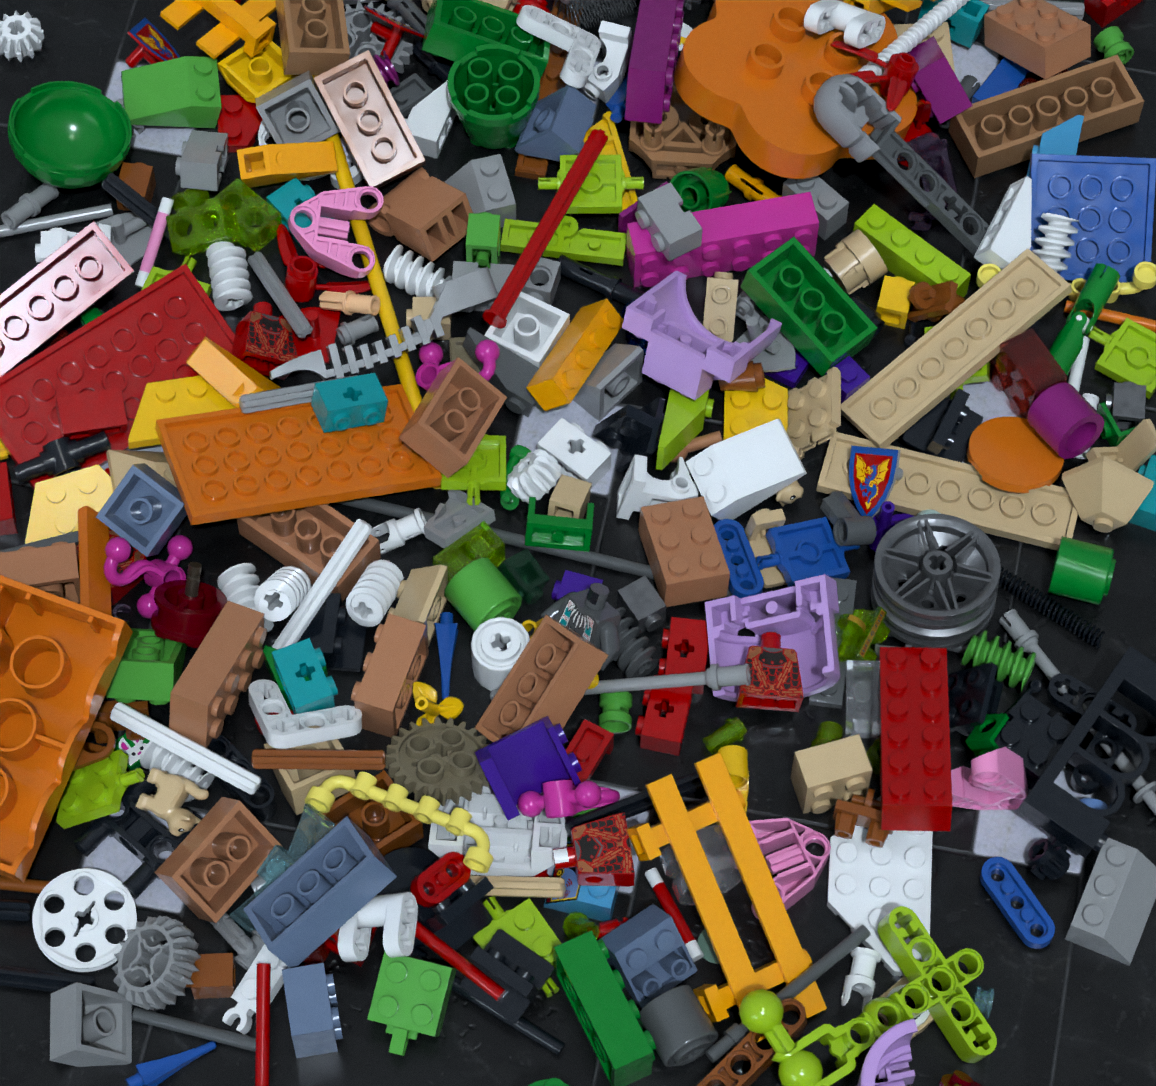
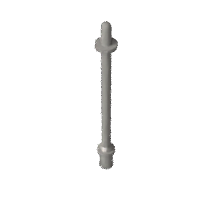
M1016 609L1006 612L1004 614L1006 619L1001 617L998 620L999 624L1003 626L1014 640V647L1016 649L1022 646L1024 647V652H1027L1029 655L1032 652L1036 653L1035 663L1049 681L1054 676L1061 674L1039 647L1038 633L1035 630L1029 629L1018 615ZM1063 685L1061 688H1058V692L1063 696L1064 693L1068 692L1069 687ZM1078 695L1076 698H1074L1072 703L1075 706H1077L1078 700L1080 698ZM1083 703L1082 707L1085 711L1087 709V706ZM1093 728L1089 730L1093 737L1098 732ZM1100 744L1111 758L1113 756L1111 747L1106 744ZM1122 752L1115 765L1122 773H1130L1134 771V766ZM1140 776L1132 784L1137 791L1132 800L1136 804L1144 800L1156 815V781L1147 783Z
M711 664L710 668H707L704 672L599 680L598 685L593 689H587L584 695L707 685L713 691H719L721 687L750 685L751 672L749 664L720 667L719 664ZM499 689L490 692L491 701Z

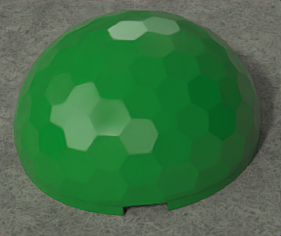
M74 81L43 83L32 87L31 92L20 99L18 98L13 104L7 125L9 143L21 165L41 182L67 189L90 187L102 182L109 173H114L118 170L129 152L132 126L127 112L118 101L113 102L101 94V89Z

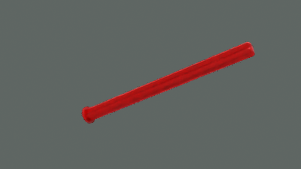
M601 129L591 131L490 309L484 311L483 318L491 326L496 328H504L506 326V318L608 141V136L604 134L605 131Z

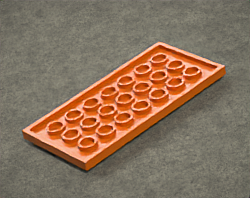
M402 384L382 387L388 399L384 422L348 428L342 431L324 433L313 411L311 402L248 414L242 413L241 408H233L156 420L155 430L180 497L185 504L184 507L191 525L436 487L441 485L442 475L439 470L398 438L414 413Z

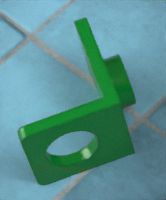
M1105 402L1099 403L1097 411L1105 422L1100 436L1103 439H1107L1110 447H1116L1135 427L1121 432Z
M1006 713L986 714L984 723L975 726L965 740L976 757L999 749L994 740L1009 719ZM996 722L989 731L981 733L988 724Z

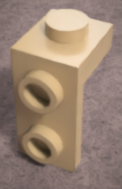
M715 271L714 277H707L703 326L718 338L732 342L734 338L739 279H733V273Z
M1143 419L1118 446L1092 448L1086 454L1088 461L1105 455L1136 471L1156 452V429L1151 419Z
M782 508L771 511L770 509H761L751 515L745 528V533L755 559L758 556L772 554V549L765 535L769 528L784 525L786 517ZM777 566L760 570L764 579V588L787 585L782 572Z

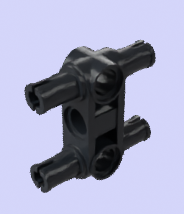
M144 771L145 778H143V782L130 785L125 790L120 805V810L124 811L121 816L112 818L107 815L94 819V822L73 841L75 847L88 857L108 836L114 837L135 855L142 864L122 883L134 899H137L156 878L160 879L155 874V871L165 860L158 859V855L164 851L173 852L191 832L188 831L180 836H174L144 810L136 807L142 793L150 795L157 788L156 784L147 782L148 771ZM193 812L200 820L203 819L199 814Z

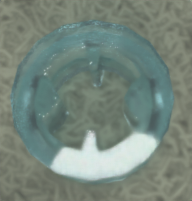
M977 985L973 1001L984 1015V1018L989 1019L995 988L990 987L988 990H983L981 985Z

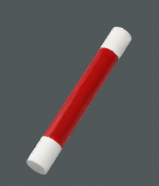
M657 868L648 870L644 875L663 910L672 917L693 962L701 959L704 954Z

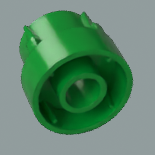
M712 167L685 170L676 174L670 181L683 199V204L680 205L683 212L723 207L728 201L729 194L732 192L729 189L726 178L718 171L712 170Z

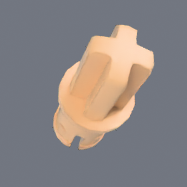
M348 290L346 293L324 291L319 296L320 308L343 311L345 315L361 313L376 316L381 305L380 298L376 295H360L352 290Z

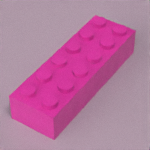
M811 192L691 212L702 227L701 246L671 261H668L662 252L656 251L651 241V235L646 228L642 229L638 222L627 223L626 258L634 288L641 286L653 287L674 271L687 275L686 280L698 276L711 277L714 276L715 271H744L753 267L792 237H795L813 257L815 256L819 220Z

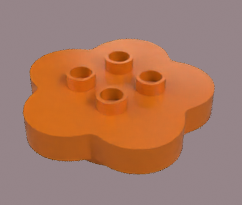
M715 0L707 22L698 25L687 36L675 67L674 82L683 101L700 116L727 127L734 135L742 152L754 164L774 175L790 179H806L826 172L840 158L854 159L849 154V148H843L818 122L814 112V97L818 89L830 77L858 72L869 61L848 51L830 46L832 42L844 41L843 31L833 29L823 34H817L804 28V17L808 8L820 0ZM884 12L879 14L884 16L886 20L881 38L876 43L866 46V48L876 53L882 52L883 49L887 48L889 44H892L898 38L894 25ZM873 83L869 85L886 102L887 98L879 91L880 84ZM912 86L894 110L902 118L894 131L903 140L917 112V97ZM867 122L862 131L869 135L875 127ZM870 156L866 160H873L874 158Z

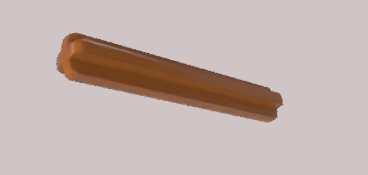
M254 749L251 762L255 769L384 770L386 754L383 750Z

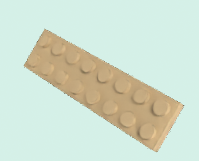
M1026 249L841 404V414L877 448L885 449L1072 292L1071 285L1031 250Z
M836 432V436L829 441L816 491L825 494L842 491L847 499L854 500L849 481L851 445L877 447L868 439ZM892 445L885 448L901 450L898 468L903 470V477L901 480H895L890 496L887 501H891L894 504V511L917 516L923 510H936L941 514L964 519L977 526L984 533L1058 551L1062 536L1073 537L1078 512L1067 489L1064 487L1045 485L1040 488L1030 489L1029 493L1008 492L983 481L982 475L973 465Z

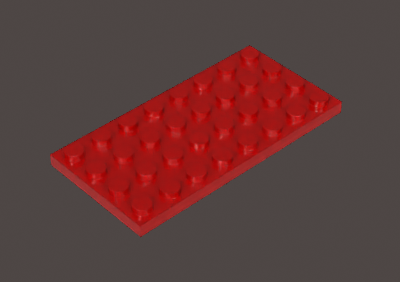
M185 263L1 376L0 442L16 465L38 457L39 452L43 451L42 447L61 438L55 405L56 397L121 387L128 422L126 432L106 436L111 447L110 450H128V438L146 384L200 376L186 363V360L206 336L232 354L235 334ZM108 450L84 459L85 462L81 464V469L94 465L101 467L108 463L106 455ZM45 474L29 480L28 483L34 490L35 483L54 478V476Z

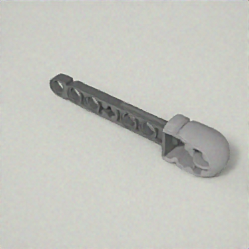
M841 74L826 80L814 97V112L821 126L843 148H849V154L858 163L872 156L954 237L975 255L989 225L894 131L902 118L895 111L889 112L886 108V102L859 77L851 74ZM867 122L875 127L869 135L862 131ZM898 155L905 157L908 161L907 170H903L898 165ZM920 177H924L929 181V192L924 191L920 187ZM945 201H947L949 204L947 207L948 211L944 208L946 204ZM964 220H968L973 225L974 232L972 235L966 233L963 229Z

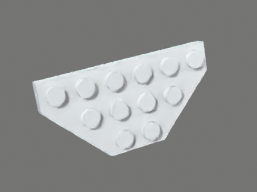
M855 825L852 839H845L835 835L830 837L831 849L828 865L827 907L836 916L839 915L851 928V932L864 925L871 933V936L862 942L864 946L879 952L882 956L883 966L893 976H905L880 939L878 924L894 908L904 906L913 910L930 935L933 831H893L892 835H888L883 847L879 848L865 843L868 828ZM898 923L895 924L898 929L901 928ZM908 937V938H907L906 940H904V941H905L906 944H907V943H908L909 941H911V940H910L909 937ZM912 949L915 959L922 962L921 954L917 950Z

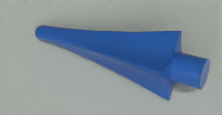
M628 72L619 88L606 103V106L612 111L610 118L615 123L621 122L623 117H625Z
M450 612L440 613V623H434L440 660L441 696L443 700L450 693L451 668L458 635V623H453V613Z
M211 1041L175 1055L136 1064L137 1072L125 1079L127 1086H157L189 1063L214 1050L217 1047L216 1043Z

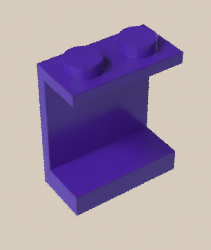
M548 716L474 752L507 820L520 815L516 805H518V799L521 794L526 791H535L540 794L543 792L542 783L568 780L570 778L573 780L575 787L581 783L577 773L582 771V768L574 752L567 755L562 745L568 742V739L560 723L553 726Z

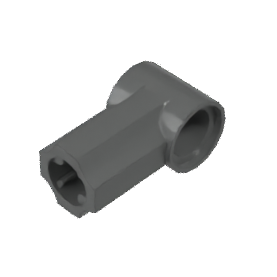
M834 491L828 497L823 498L820 508L833 524L834 539L839 546L871 545L874 542L876 525L871 516H860L842 491Z

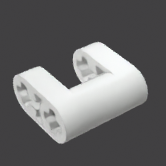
M820 0L810 5L804 17V28L817 34H823L833 29L843 31L844 43L858 49L876 43L881 38L886 24L884 16L839 0Z
M411 892L376 895L339 928L338 952L344 962L365 960L369 952L371 930L373 927L384 926L383 947L386 954L391 958L409 956L414 947L418 905L415 896Z

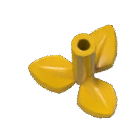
M418 681L413 683L412 693L417 709L425 712V714L418 717L416 721L418 726H422V718L427 719L432 724L439 715L449 720L450 718H457L463 711L464 704L459 698L448 696L440 704H437V691L432 686Z

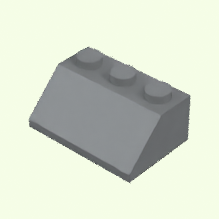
M1108 838L1100 849L1065 940L1130 966L1156 899V866L1138 849Z

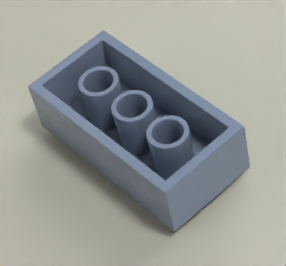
M346 816L243 910L268 950L288 967L294 968L391 883L397 875L372 839Z

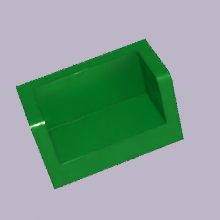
M529 497L525 535L526 546L589 552L594 503H587L586 518L579 519L535 514L536 497Z

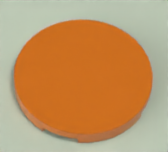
M997 417L983 422L972 432L967 448L968 461L982 475L983 481L998 489L1014 493H1029L1030 489L1052 485L1060 476L1064 463V458L1060 457L1029 425L1028 420L1020 417Z

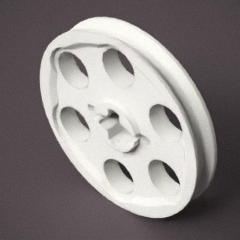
M90 868L71 870L54 878L39 894L33 909V931L39 948L54 964L74 972L98 971L118 961L114 954L120 953L122 949L120 943L112 944L105 938L106 932L112 927H119L124 930L126 935L123 941H126L128 938L127 930H136L137 913L135 902L129 890L113 875ZM80 879H89L93 882L94 889L88 895H79L74 890L76 882ZM109 895H121L125 901L123 907L116 911L108 909L105 906V900ZM51 897H60L65 905L60 912L49 913L44 907L45 902ZM91 909V921L93 924L86 923L79 930V919L76 917L78 915L84 917ZM52 930L62 931L65 935V940L60 946H49L45 942L47 933ZM90 945L96 951L95 957L89 962L79 961L76 957V951L79 947Z

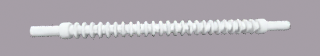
M942 0L914 23L912 27H909L907 31L898 36L892 44H889L887 48L878 53V59L888 63L891 55L910 52L970 0ZM869 61L858 71L871 70L877 76L882 75L885 68Z

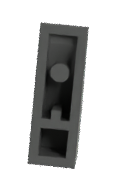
M470 327L467 331L463 347L481 371L483 363L479 362L476 358L475 349L480 341L491 339ZM497 343L500 348V355L496 360L494 375L488 382L507 397L504 403L509 410L529 417L538 402L526 387L539 368Z

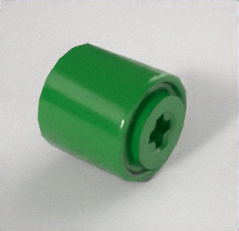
M1062 536L1053 566L1048 593L1100 605L1103 596L1107 597L1116 563V559H1113L1114 550L1109 547Z

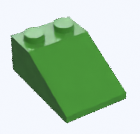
M184 56L121 72L123 106L129 116L131 125L216 128L221 111L217 58Z
M131 628L133 633L108 688L106 698H114L117 702L131 703L135 700H149V703L154 705L167 704L170 702V692L182 674L187 645L157 637L153 629Z

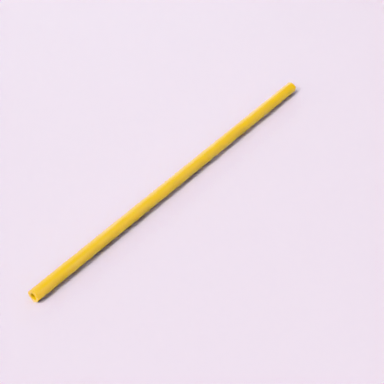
M336 133L325 139V141H334L339 171L335 175L339 188H355L339 134ZM350 220L357 244L369 247L375 254V264L367 278L373 295L380 298L379 316L385 335L388 337L396 334L400 344L402 343L398 332L400 327L366 220ZM360 254L365 268L369 265V260L367 256ZM404 350L402 351V356L393 359L400 383L415 412L422 397L408 353ZM440 485V486L433 487V488H434V489H441V485Z

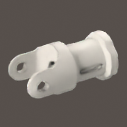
M416 508L413 514L399 520L393 518L373 527L371 535L378 537L386 533L390 534L388 540L380 544V553L384 554L405 545V541L420 534L425 535L424 526L427 521L421 509Z
M856 947L850 953L853 960L850 973L845 976L841 1005L845 1006L848 1003L851 990L859 992L864 998L862 1004L863 1011L864 1006L872 1000L876 985L873 980L876 964L881 961L882 956L873 949Z

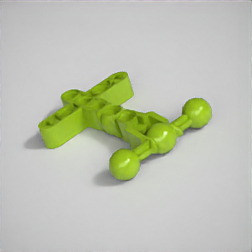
M899 906L883 917L878 924L880 939L909 981L899 991L894 992L889 997H878L870 1000L864 1006L862 1013L847 1023L836 1028L831 1024H823L795 1043L781 1023L784 1012L781 999L771 991L757 989L749 992L741 1002L739 1016L742 1024L749 1031L764 1034L775 1051L771 1060L780 1063L778 1076L782 1086L833 1085L855 1069V1058L868 1047H871L889 1028L905 1020L916 1018L927 1010L958 1057L966 1063H976L991 1054L997 1045L994 1031L964 988V986L982 973L984 969L982 956L973 949L965 948L945 959L913 910L908 907ZM898 923L901 928L898 929L895 924ZM909 937L911 941L906 944L904 940ZM912 949L917 950L921 954L922 962L915 959ZM958 961L966 965L968 974L960 970ZM932 978L941 984L942 991H938L933 987ZM905 995L913 999L915 1009L906 1004ZM951 1008L956 1009L960 1013L961 1021L953 1017ZM878 1013H882L887 1017L888 1026L883 1025L879 1021ZM968 1026L970 1030L965 1033L963 1029ZM850 1030H854L860 1035L861 1044L856 1043L852 1039ZM816 1041H819L824 1046L829 1045L830 1054L837 1058L835 1061L837 1070L822 1079L823 1068L820 1059L812 1052L803 1050ZM973 1041H976L979 1047L976 1048Z

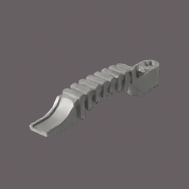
M485 267L433 286L432 289L436 301L428 319L422 320L421 315L410 319L415 331L414 334H411L409 326L398 329L402 343H398L396 334L385 338L388 345L386 350L382 340L375 341L371 344L374 355H370L367 343L359 345L357 350L360 360L357 361L352 344L344 346L342 352L345 365H341L336 343L326 346L331 369L326 370L320 349L297 357L269 372L270 380L298 371L313 373L322 380L332 377L334 379L342 378L345 373H348L349 376L359 373L360 368H363L364 371L371 369L376 362L378 365L388 362L389 357L392 359L401 357L402 351L405 350L406 353L417 349L416 345L418 344L421 347L431 343V334L434 339L445 335L441 326L443 317L497 297L498 293L489 268Z

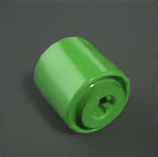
M489 558L477 559L463 567L450 580L444 591L446 599L474 632L480 624L488 619L497 617L513 619L522 604V596Z

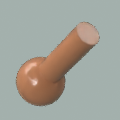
M720 430L694 438L671 462L677 463L679 457H683L684 460L690 452L707 448L723 441Z

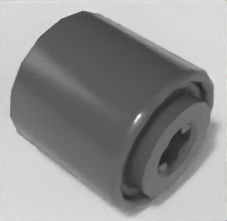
M689 985L679 986L661 994L639 1012L641 1018L638 1021L643 1030H648L652 1035L656 1045L655 1050L666 1067L683 1066L695 1061L705 1054V1051L715 1043L719 1036Z

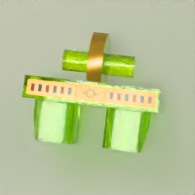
M877 607L873 611L855 609L852 615L842 614L837 622L839 628L843 631L841 635L843 640L838 648L840 662L852 661L859 668L873 666L877 655L870 646L872 643H882L890 632V629L883 622L887 612L882 607Z

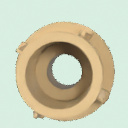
M856 229L835 245L836 248L824 256L825 260L823 262L831 272L832 278L849 295L861 287L865 288L888 272L876 248L859 229Z

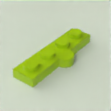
M564 216L542 256L559 258L563 254L577 261L623 266L627 233L587 228L578 231L576 219L571 216ZM505 219L500 244L501 251L521 254L539 223Z

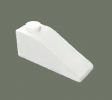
M447 81L415 105L408 119L404 118L422 154L435 159L438 158L457 115L449 100Z
M1026 176L1010 184L974 255V258L983 265L995 264L1002 270L1026 249H1030L1031 178Z

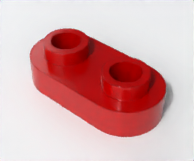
M457 852L445 854L413 879L411 893L415 896L419 905L433 907L468 881L471 869L463 863L464 856ZM446 868L451 870L452 877L447 873ZM423 886L428 889L429 895L424 891Z

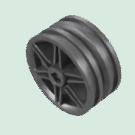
M923 514L899 522L882 537L875 553L871 604L876 618L882 609L885 615L880 624L884 629L898 640L911 644L914 647L951 649L970 642L974 634L978 636L986 629L994 614L1001 573L997 549L991 539L981 529L955 516ZM899 582H905L901 587L898 585ZM958 596H962L966 599L965 601L957 603L956 601Z

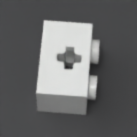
M561 418L537 443V449L545 450L558 461L557 463L562 467L561 474L592 483L591 489L611 469V453L608 447L601 441L592 440L576 423L570 424L564 418Z

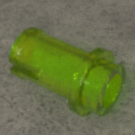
M737 717L726 719L725 725L703 738L704 744H707L706 748L712 755L716 754L721 747L731 745L737 740L739 742L744 740L743 736L747 734V730L740 719Z
M581 912L570 913L564 920V932L571 939L591 930L596 940L599 936V927L594 925V922L589 921L587 916Z

